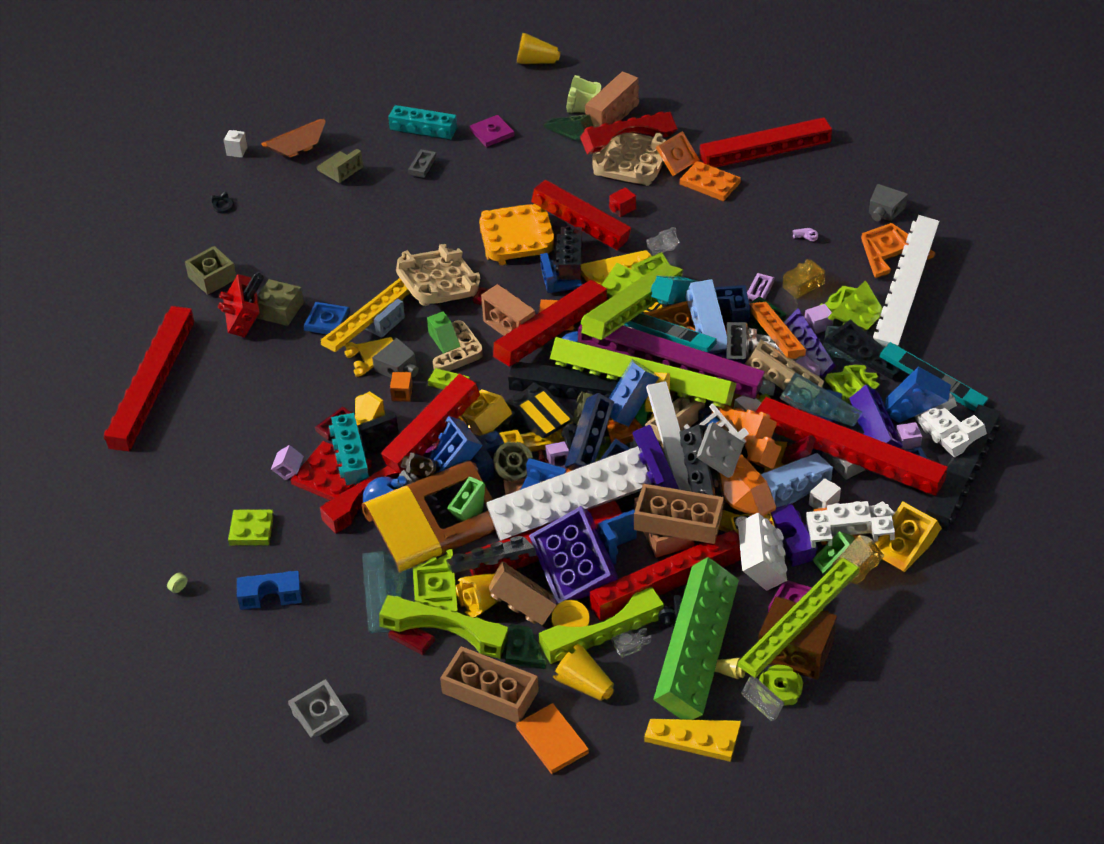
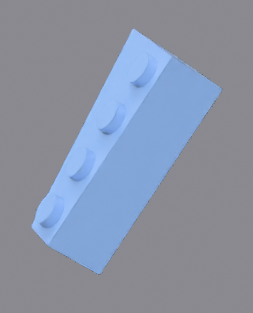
M713 280L690 283L685 298L695 325V331L717 338V344L708 353L726 352L727 334Z
M816 453L760 475L767 481L776 507L794 503L806 496L824 478L831 481L833 467Z

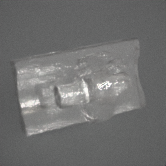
M675 227L663 230L658 236L651 237L646 241L648 249L652 251L653 256L668 250L673 251L676 248L679 240L676 236L677 230Z

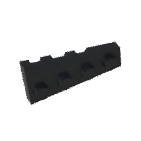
M851 319L825 338L824 342L891 380L903 371L880 358V353L884 347Z
M516 536L505 543L496 542L488 548H475L471 550V553L464 555L462 553L455 554L446 561L450 571L455 573L479 568L480 563L486 565L498 564L500 559L503 558L510 559V561L517 560L521 554L528 553L529 557L536 556L535 547L525 537Z

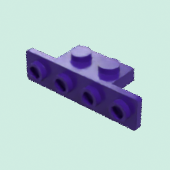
M651 425L633 431V437L641 452L638 454L642 465L646 464L649 470L646 474L650 483H654L655 486L680 490Z

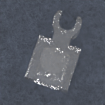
M647 628L640 629L636 634L629 630L612 637V643L622 658L640 651V644H649L651 642V635L643 637L647 635Z

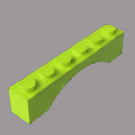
M650 587L633 594L629 603L619 613L604 622L583 627L557 625L540 632L539 645L550 664L562 661L568 652L573 654L576 651L573 647L577 644H580L586 650L595 645H601L612 638L620 637L629 631L637 630L648 623L658 621V614L664 609V604L654 589Z
M387 595L379 613V627L397 632L420 627L444 629L466 639L480 654L498 659L501 658L508 639V627L500 623L484 621L480 618L469 617L458 612L454 613L439 607L405 600L398 596Z

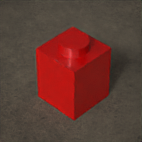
M626 187L609 196L610 210L619 217L635 210L636 195Z

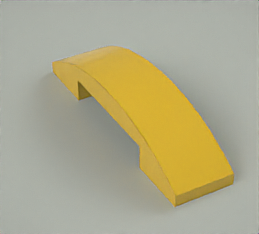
M563 428L545 439L533 432L520 434L518 430L499 433L504 443L510 441L520 442L527 446L531 452L545 450V445L565 442V438L561 435Z

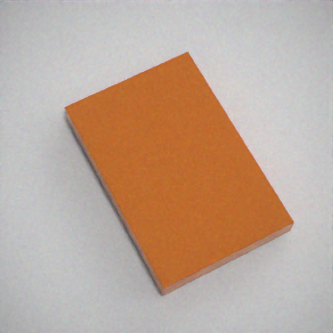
M553 703L516 723L517 730L551 774L589 754L588 747Z

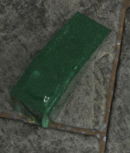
M590 114L552 118L544 123L543 126L572 140H581L580 136L584 133V130L593 126Z

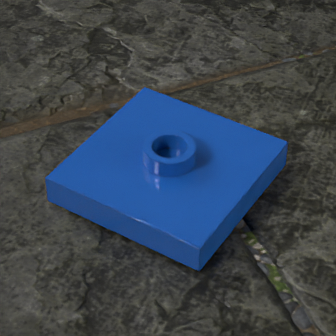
M315 302L304 324V331L322 334L330 333L348 318L350 307Z

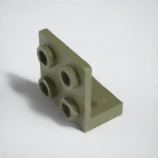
M355 149L346 155L339 151L317 166V170L341 183L363 167L362 152L359 149Z

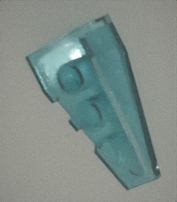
M796 372L780 396V399L797 409L851 426H855L862 411Z
M384 551L362 553L369 634L390 631V629L379 627V613L387 595L394 597L402 596L401 592L407 580L406 570L399 573L392 555Z

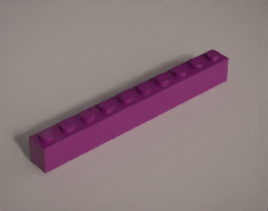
M582 325L578 329V342L737 383L734 393L752 399L756 398L763 384L765 373L763 370L630 327L621 326L603 340L581 333Z

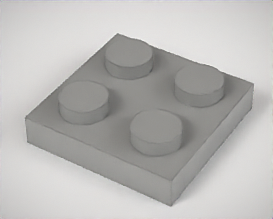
M712 422L708 424L696 458L729 478L733 476L744 442Z

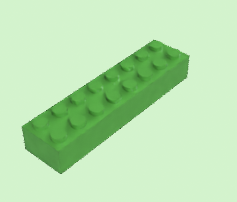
M709 557L693 565L653 699L682 720H693L704 713L739 582L738 578Z

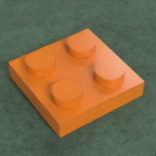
M683 131L655 147L672 176L700 160Z

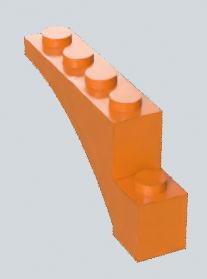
M724 405V408L717 407L728 421L732 420L738 432L743 428L749 432L745 438L747 442L744 443L748 454L747 460L760 467L774 469L782 448L774 444L775 440L771 439L777 422L771 420V416L760 412L758 415V413L752 410L744 411L737 407L734 410Z

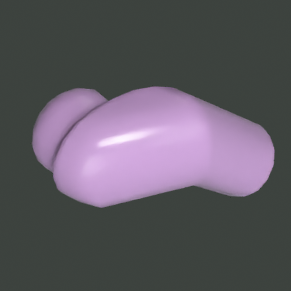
M811 228L793 230V238L803 237L809 241H816L818 239V232Z

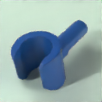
M398 476V479L391 481V485L397 489L407 484L405 476Z

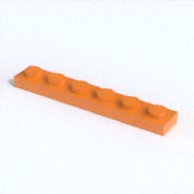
M767 302L749 303L750 313L787 358L797 359L806 355L804 346Z

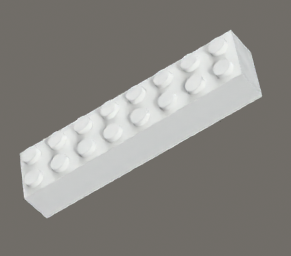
M637 446L487 502V508L499 540L501 541L552 523L580 506L588 510L639 492L643 484L652 485L646 474L648 472L646 465H642L638 456L641 453L639 447Z

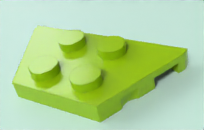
M864 281L829 315L828 319L831 321L838 319L843 321V324L851 319L866 332L881 317L883 308L868 283Z
M452 549L447 550L446 555L438 559L433 557L426 563L413 567L415 602L439 607L454 613L458 612L455 573L450 571L446 561L453 556Z

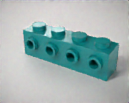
M395 105L388 116L389 128L395 131L451 140L457 129L455 114Z
M657 275L651 287V297L656 298L657 302L661 304L674 305L686 301V291L689 289L690 283L699 281L685 277Z
M354 413L331 417L332 425H329L331 437L335 436L332 442L334 451L338 450V453H335L337 464L342 465L338 467L340 478H345L346 486L362 482L369 477L355 415Z

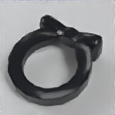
M223 192L219 196H211L215 212L223 214L232 210L233 202L227 192ZM221 200L229 203V206L223 209L218 208L216 205Z

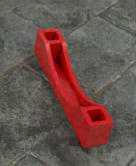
M661 111L652 116L647 114L641 118L636 119V117H633L623 122L619 120L609 125L604 123L595 128L590 126L584 130L580 138L588 155L601 152L610 140L625 133H641L654 137L657 132L662 134V138L670 137L677 130V126L671 112L664 113Z
M386 466L362 482L357 483L354 487L341 493L336 498L326 502L320 507L322 521L335 534L353 523L355 515L362 507L363 492L367 484L379 477L398 479L400 473Z

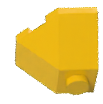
M370 391L355 398L357 427L360 424L385 415L383 400Z

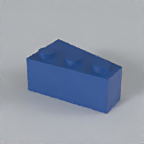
M918 366L886 397L885 408L889 417L900 423L949 401L951 384Z
M448 416L446 429L438 437L440 442L436 450H432L429 459L438 461L435 473L467 460L471 461L483 446L464 421Z

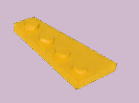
M650 719L644 736V742L731 762L741 721Z

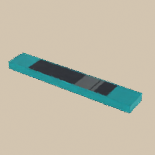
M640 313L624 324L642 332L707 353L717 344V338Z
M891 342L880 353V358L908 374H911L919 366L951 384L950 393L955 397V401L974 412L978 404L984 406L988 401V397Z

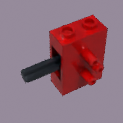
M259 272L255 273L252 278L237 274L228 292H220L219 294L220 299H223L224 303L220 302L218 308L226 315L229 334L245 338L259 314L257 290L264 279V276Z

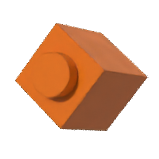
M392 372L390 385L391 400L410 402L413 387L411 372Z

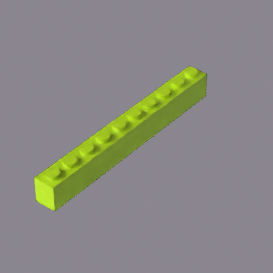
M663 263L584 315L581 320V333L603 340L657 302L656 298L651 297V287L657 275L682 277L683 269Z
M555 337L550 359L556 361V365L566 367L567 364L573 365L572 369L583 371L584 368L590 369L589 373L600 376L601 373L607 374L606 378L618 380V377L621 378L631 360L634 359L652 373H670V392H677L676 396L687 399L688 395L694 396L695 401L706 403V400L713 401L715 406L724 408V404L731 406L737 384L732 381Z

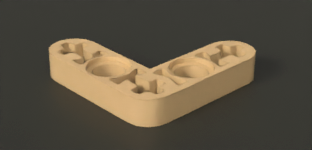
M457 320L452 322L461 347L433 359L434 370L437 368L451 371L482 358V345L463 321ZM470 339L469 342H463L462 340ZM456 356H461V357H463L462 359H459V360L453 359V358L456 357Z

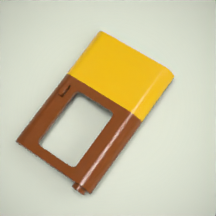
M467 460L432 476L425 477L362 503V510L366 519L369 522L374 521L397 565L399 573L426 562L433 557L440 556L449 549L454 550L496 532L489 511L446 529H441L424 500V497L465 481L469 476L482 481L474 462L472 463L470 460ZM485 486L484 503L487 506V502L493 499Z

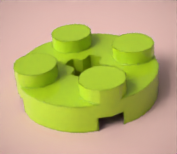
M774 665L769 667L768 671L760 675L759 692L763 696L765 703L780 706L794 705L801 696L803 681L799 673L797 675L793 672V668L786 665ZM778 682H782V683H783V686H786V687H783V688L777 687Z

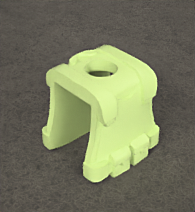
M575 75L568 94L567 112L585 113V104L601 91V84L584 80L580 76Z

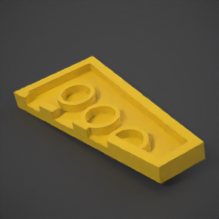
M647 250L584 263L581 264V275L587 282L593 280L602 285L616 263L631 269L632 265L652 257V255Z

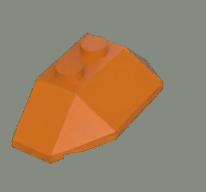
M318 119L261 144L263 147L280 155L294 157L299 154L298 151H308L313 148L312 145L318 143L326 121L325 119Z
M742 454L739 456L733 476L727 478L720 473L725 500L732 508L749 514L759 513L762 516L776 510L767 481Z

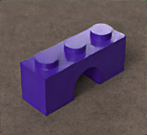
M792 503L776 507V510L771 512L775 528L780 529L783 535L791 536L785 539L784 550L792 567L813 561L812 559L815 557L816 551H818L817 543L816 548L811 547L809 530L807 525L802 523L799 511L795 510Z

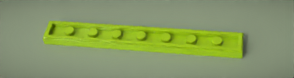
M842 558L738 661V667L756 678L860 573V568L847 559Z

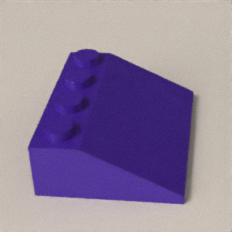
M582 506L529 535L557 605L562 601L578 600L590 596V591L619 579L591 513Z

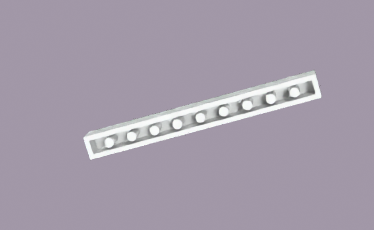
M918 215L917 221L912 222L910 231L913 233H909L906 243L909 245L904 246L902 252L904 257H900L898 263L900 269H896L893 278L896 282L892 281L889 290L892 294L888 293L885 304L888 306H884L881 317L884 318L883 320L879 319L876 328L879 332H875L873 339L884 348L890 342L897 346L899 345L939 224L938 220Z

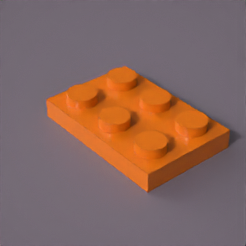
M696 161L680 178V185L724 201L741 183V177Z

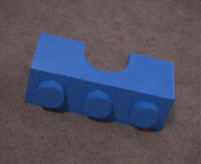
M299 571L237 578V600L240 610L261 608V599L270 593L279 595L281 605L302 603Z

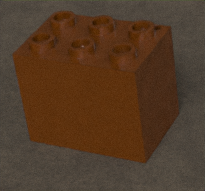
M775 596L760 630L758 641L796 602ZM821 611L775 657L770 665H786L793 668L795 673L818 680L834 642L837 615L831 614L828 611Z

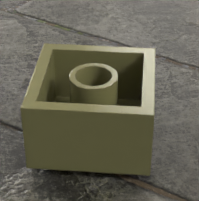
M215 246L185 261L188 277L207 295L231 283L236 278L234 263Z
M269 279L257 296L259 314L256 318L288 326L304 303L301 287Z

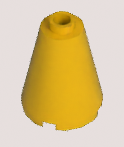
M522 33L517 63H555L556 60L559 61L561 51H558L556 46L527 33Z
M495 573L466 576L458 579L460 583L456 585V595L460 606H465L468 610L465 612L468 616L477 617L499 602L491 596L489 585Z
M580 644L575 645L573 648L576 651L573 654L568 652L555 670L558 675H553V678L597 700L602 701L604 698L608 700L614 692L612 688L614 683Z

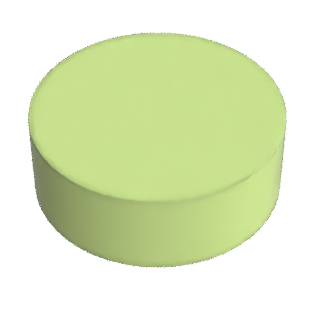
M181 572L176 573L168 581L167 588L173 593H178L184 589L188 578Z

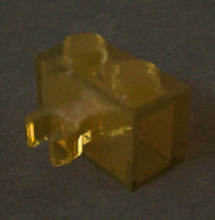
M806 259L805 263H799L796 268L787 271L783 275V288L798 299L824 284L825 270L811 259Z
M859 535L833 562V565L835 566L842 558H845L858 566L860 573L850 582L858 584L865 579L872 568L879 564L884 554L871 538Z

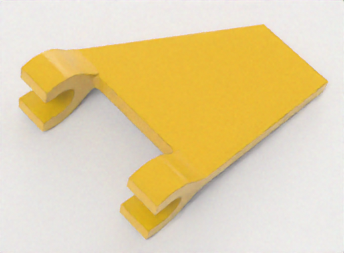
M392 337L360 344L348 342L344 345L346 348L344 353L347 358H351L359 352L364 361L354 362L356 368L354 374L356 377L363 376L374 367L372 357L393 341Z

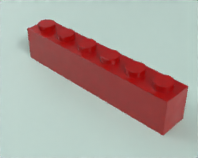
M546 179L534 188L532 203L575 227H582V231L615 250H618L628 241L631 227Z
M459 373L381 452L386 465L401 473L403 470H406L401 467L404 456L409 457L410 452L421 456L424 455L426 450L439 439L440 433H444L448 424L446 421L448 416L457 419L478 399L480 392L477 384Z

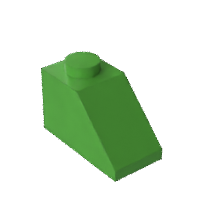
M444 311L427 317L428 332L443 354L461 347L453 325Z
M470 476L447 507L457 521L463 522L482 513L485 483Z
M839 531L832 538V546H828L827 543L812 560L820 571L826 574L842 558L852 563L863 552V548L852 535Z

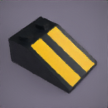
M536 383L528 386L527 389L513 395L512 398L506 401L510 410L515 411L516 423L543 439L574 421L573 416L547 389Z

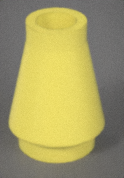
M741 658L717 660L715 672L735 679H739V677L744 678L745 671L738 667V661Z

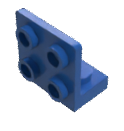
M540 254L541 271L547 293L574 290L582 285L581 280H559V273H556V265H553V261L549 260L548 254Z
M529 458L526 463L527 477L521 489L565 474L566 468Z
M635 510L598 523L599 534L613 565L616 564V555H618L617 546L636 539L637 530H634Z

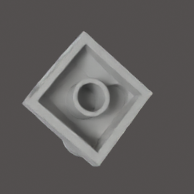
M326 679L288 701L293 716L300 721L311 738L332 729L349 716Z

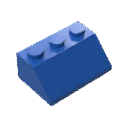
M632 359L609 399L614 401L610 418L629 427L648 396L646 386L655 384L659 377Z

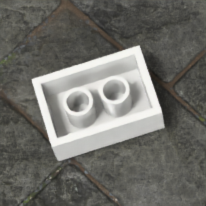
M759 513L738 522L742 571L766 591L786 582L787 566L784 559L785 550L782 541L784 537L781 530L776 529L767 518H764Z

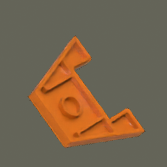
M893 223L864 232L861 236L875 279L890 274L891 268L884 260L902 254L904 246L909 245L906 243L908 234ZM931 249L929 251L927 260L934 258L935 252Z

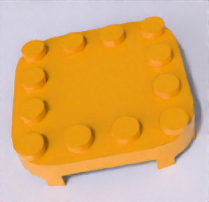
M519 205L490 211L485 210L481 213L479 222L480 234L482 235L488 260L492 259L498 261L499 265H506L507 259L539 255L540 257V254H548L554 250V234L548 213L538 205Z

